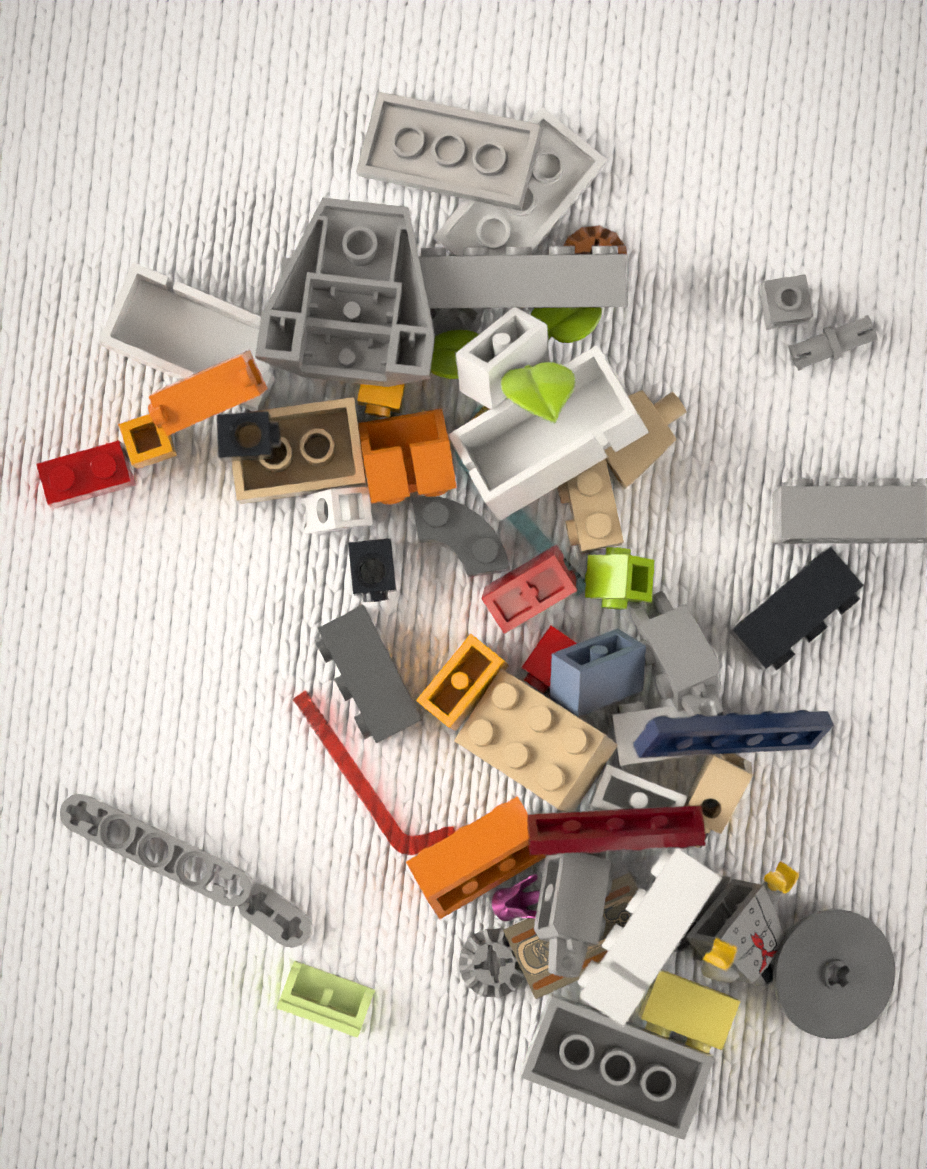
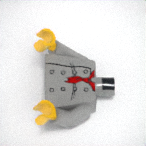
M780 861L774 872L770 871L764 876L762 884L732 879L686 936L688 941L704 957L700 969L705 977L723 983H732L735 980L745 983L754 982L757 986H765L773 981V964L771 961L777 954L778 948L785 937L779 923L778 899L782 893L786 894L793 888L799 876L797 871Z

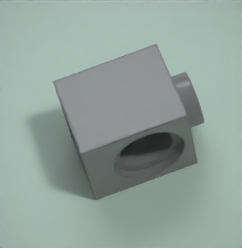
M806 274L763 281L759 287L766 330L808 323L813 317Z

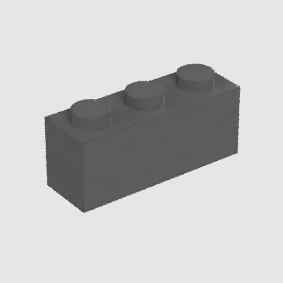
M364 605L317 628L321 637L314 641L326 663L334 660L341 674L334 678L344 700L354 699L360 711V714L354 716V720L364 739L373 736L375 742L379 743L422 721Z

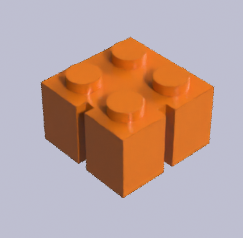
M442 408L358 423L371 503L396 504L403 501L405 497H410L409 493L418 492V495L423 494L427 497H436L445 494L450 489L457 488Z

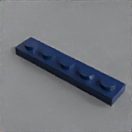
M805 709L790 713L765 711L760 714L740 715L737 712L721 716L695 714L690 717L675 718L663 715L651 719L632 744L638 758L814 749L834 726V723L828 711L808 712Z

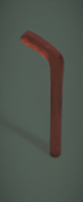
M305 690L292 699L396 851L402 854L416 855L424 848L433 846L455 833L453 826H445L425 834L413 836L405 834L337 734L328 725V721L324 719V715L320 713L319 708L316 707L309 693Z

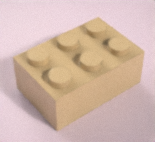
M354 397L251 411H269L271 422L279 421L281 448H273L274 459L232 461L236 498L240 504L311 495L329 489L367 487ZM254 425L243 427L237 437L239 445L245 448L256 446L261 439V430Z
M502 668L454 740L562 812H575L618 746L608 736Z

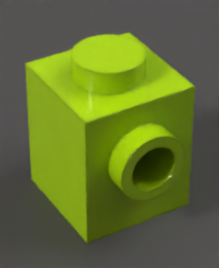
M606 547L605 555H588L587 571L585 574V598L602 600L601 608L627 610L628 602H652L655 560L631 555V549Z

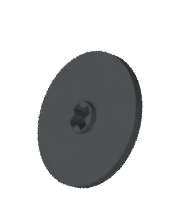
M842 909L818 911L799 921L791 928L781 942L773 965L774 993L785 1016L802 1031L825 1039L849 1037L870 1026L885 1009L895 982L894 956L883 932L868 918ZM832 965L841 968L837 972L839 977L837 983L828 980L832 975L829 970Z

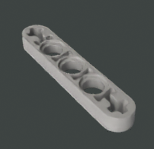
M74 794L66 798L61 805L59 812L60 820L70 831L222 905L229 907L242 906L253 896V880L250 874L243 869L92 796ZM86 802V811L99 818L102 816V810L107 811L108 814L99 823L97 836L92 833L97 825L83 820L78 825L74 823L76 816L71 813L73 806L81 807ZM118 819L124 820L130 827L129 838L122 844H114L110 841L107 833L109 825ZM154 838H161L168 845V854L159 863L150 861L146 856V845ZM198 856L206 863L207 870L201 880L194 882L185 876L183 868L189 858ZM216 865L222 867L217 876L226 880H233L236 875L241 878L239 885L244 888L242 895H233L229 899L226 897L228 890L217 883H213L212 891L206 889V886L210 884L215 876Z

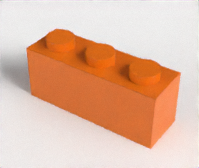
M518 796L506 803L499 804L488 814L471 824L460 827L454 834L433 846L424 848L416 856L406 861L426 900L439 920L546 858L544 854L530 855L527 831L528 813Z

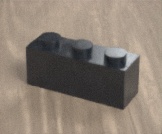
M830 546L824 549L729 632L761 670H765L772 665L777 671L795 656L791 648L804 637L809 643L828 627L823 621L835 610L842 615L861 599L856 592L864 585Z

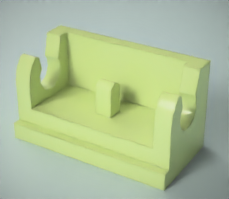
M294 960L277 1009L358 1038L375 989Z

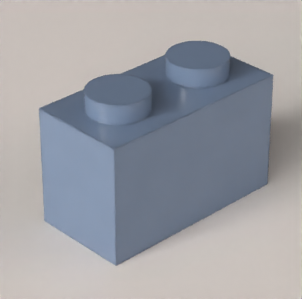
M617 628L552 653L550 699L578 717L643 691L646 645Z

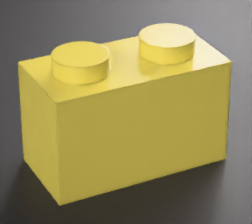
M661 969L649 986L638 1016L642 1020L647 1021L646 1030L669 1038L671 1031L687 1037L685 1042L687 1046L709 1054L711 1047L723 1049L741 1001Z

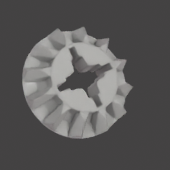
M491 928L475 933L466 941L459 957L461 976L466 985L481 996L497 998L515 991L525 977L507 937L501 929ZM488 945H492L493 951L496 952L498 958H512V962H507L506 965L499 967L500 974H498L499 981L494 982V976H491L489 969L474 967V965H479L487 960Z

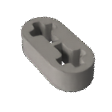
M254 883L253 895H257L260 891L264 892L267 895L264 903L273 909L274 913L271 917L262 910L252 914L248 911L250 906L248 901L242 906H237L240 914L280 945L288 948L302 945L311 933L309 917L304 911L271 887L263 883ZM279 914L289 921L295 916L302 921L299 925L300 930L303 931L302 936L299 938L293 935L289 939L285 938L282 935L285 928L274 920Z

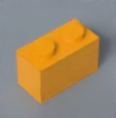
M470 634L416 701L447 727L456 731L478 705L500 669L506 670L509 664Z

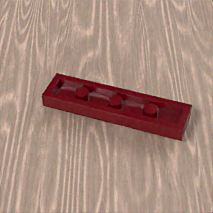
M701 805L527 814L530 855L544 854L552 856L562 853H600L602 851L619 850L642 851L657 848L684 849L706 846V831Z

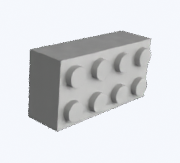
M792 478L787 479L783 486L772 493L773 544H927V478H919L917 482H911V486H900L899 478L874 479V482H869L868 486H857V479L855 478L830 479L831 482H826L825 486H813V479Z
M551 992L521 1067L520 1077L684 1140L715 1058L711 1053L699 1051L687 1046L683 1042L658 1035L627 1021L622 1026L597 1009Z

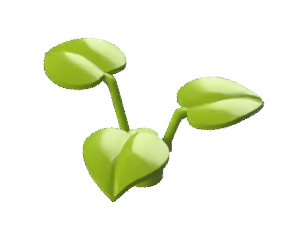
M534 308L531 316L547 324L548 340L553 337L561 343H573L585 338L597 327L602 317V308ZM451 330L436 335L430 373L447 379H459L456 353L480 333L469 330ZM543 362L533 367L526 365L524 368L510 370L503 375L501 380V389L507 397L506 399L509 398L523 409L552 423L557 421L564 404L575 388L573 372L569 368L553 362Z

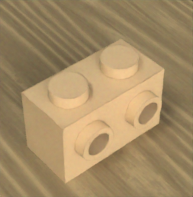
M606 458L557 487L561 504L569 503L572 520L565 521L570 546L578 545L579 553L584 554L606 549V547L621 546L624 543Z

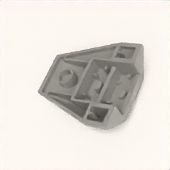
M322 197L261 315L255 354L256 359L305 378L390 387L429 379L435 334L409 208Z

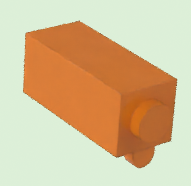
M249 349L155 391L148 396L151 402L148 405V410L157 428L163 427L166 436H169L258 397L268 388Z

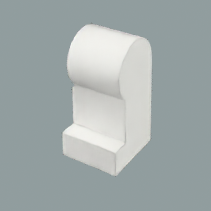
M368 487L329 489L300 499L306 516L304 534L333 532L373 525Z

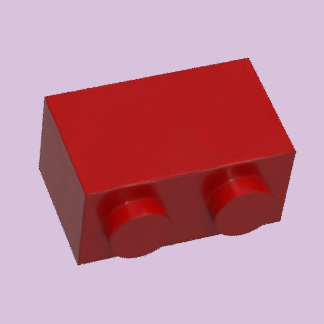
M120 440L36 464L47 505L53 509L136 486L125 445Z

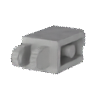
M663 591L653 594V603L660 615L649 619L641 603L634 602L629 604L630 614L640 632L639 642L646 645L645 666L652 664L658 676H655V682L664 700L671 699L677 712L686 710L690 716L695 714H703L705 716L723 715V708L718 697L721 687V664L688 605L685 604L674 609Z
M606 851L600 853L581 852L562 853L552 856L546 855L534 931L540 940L549 942V973L567 978L578 977L588 947L598 945L604 933L605 918L603 911L605 898L608 896L612 886V876L609 874L612 860L605 859Z

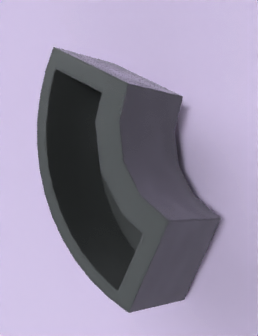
M412 497L419 543H436L451 550L462 562L467 578L510 571L508 556L500 538L479 514L467 506L447 498Z

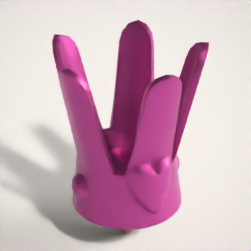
M533 874L511 888H500L494 893L492 908L500 920L511 921L518 917L536 918L537 911L529 910L527 907L538 903L540 890L523 892L522 890L538 879V875Z

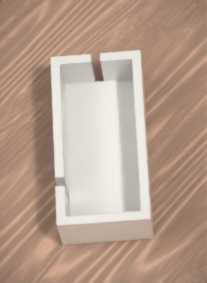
M132 262L98 339L101 345L179 380L250 349L268 389L260 396L239 405L252 411L262 410L275 380L269 370L272 368L279 371L280 368L260 361L255 357L261 316L177 280L173 286L175 293H172L170 290L173 284L169 277Z
M598 346L593 347L563 365L573 372L575 388L564 404L555 423L523 409L508 398L493 410L486 411L448 434L462 462L469 470L468 473L484 502L499 521L607 458L608 456L604 450L611 446L617 452L649 433Z
M678 848L675 849L672 855L664 850L650 873L657 877L648 892L641 887L638 889L626 908L627 911L632 913V916L624 928L617 923L602 944V947L608 950L607 954L600 964L592 960L577 984L583 987L579 995L580 998L622 1026L625 1025L646 993L644 991L648 985L652 984L722 878Z

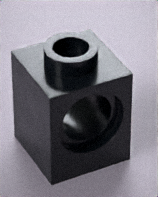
M269 411L216 414L218 457L221 462L274 459L273 448H281L279 421L271 422ZM247 425H254L261 430L259 443L251 448L242 447L237 439L239 431Z
M391 538L349 542L348 549L353 595H362L363 603L389 600L388 593L397 592ZM369 560H378L385 566V575L377 583H367L361 577V568Z

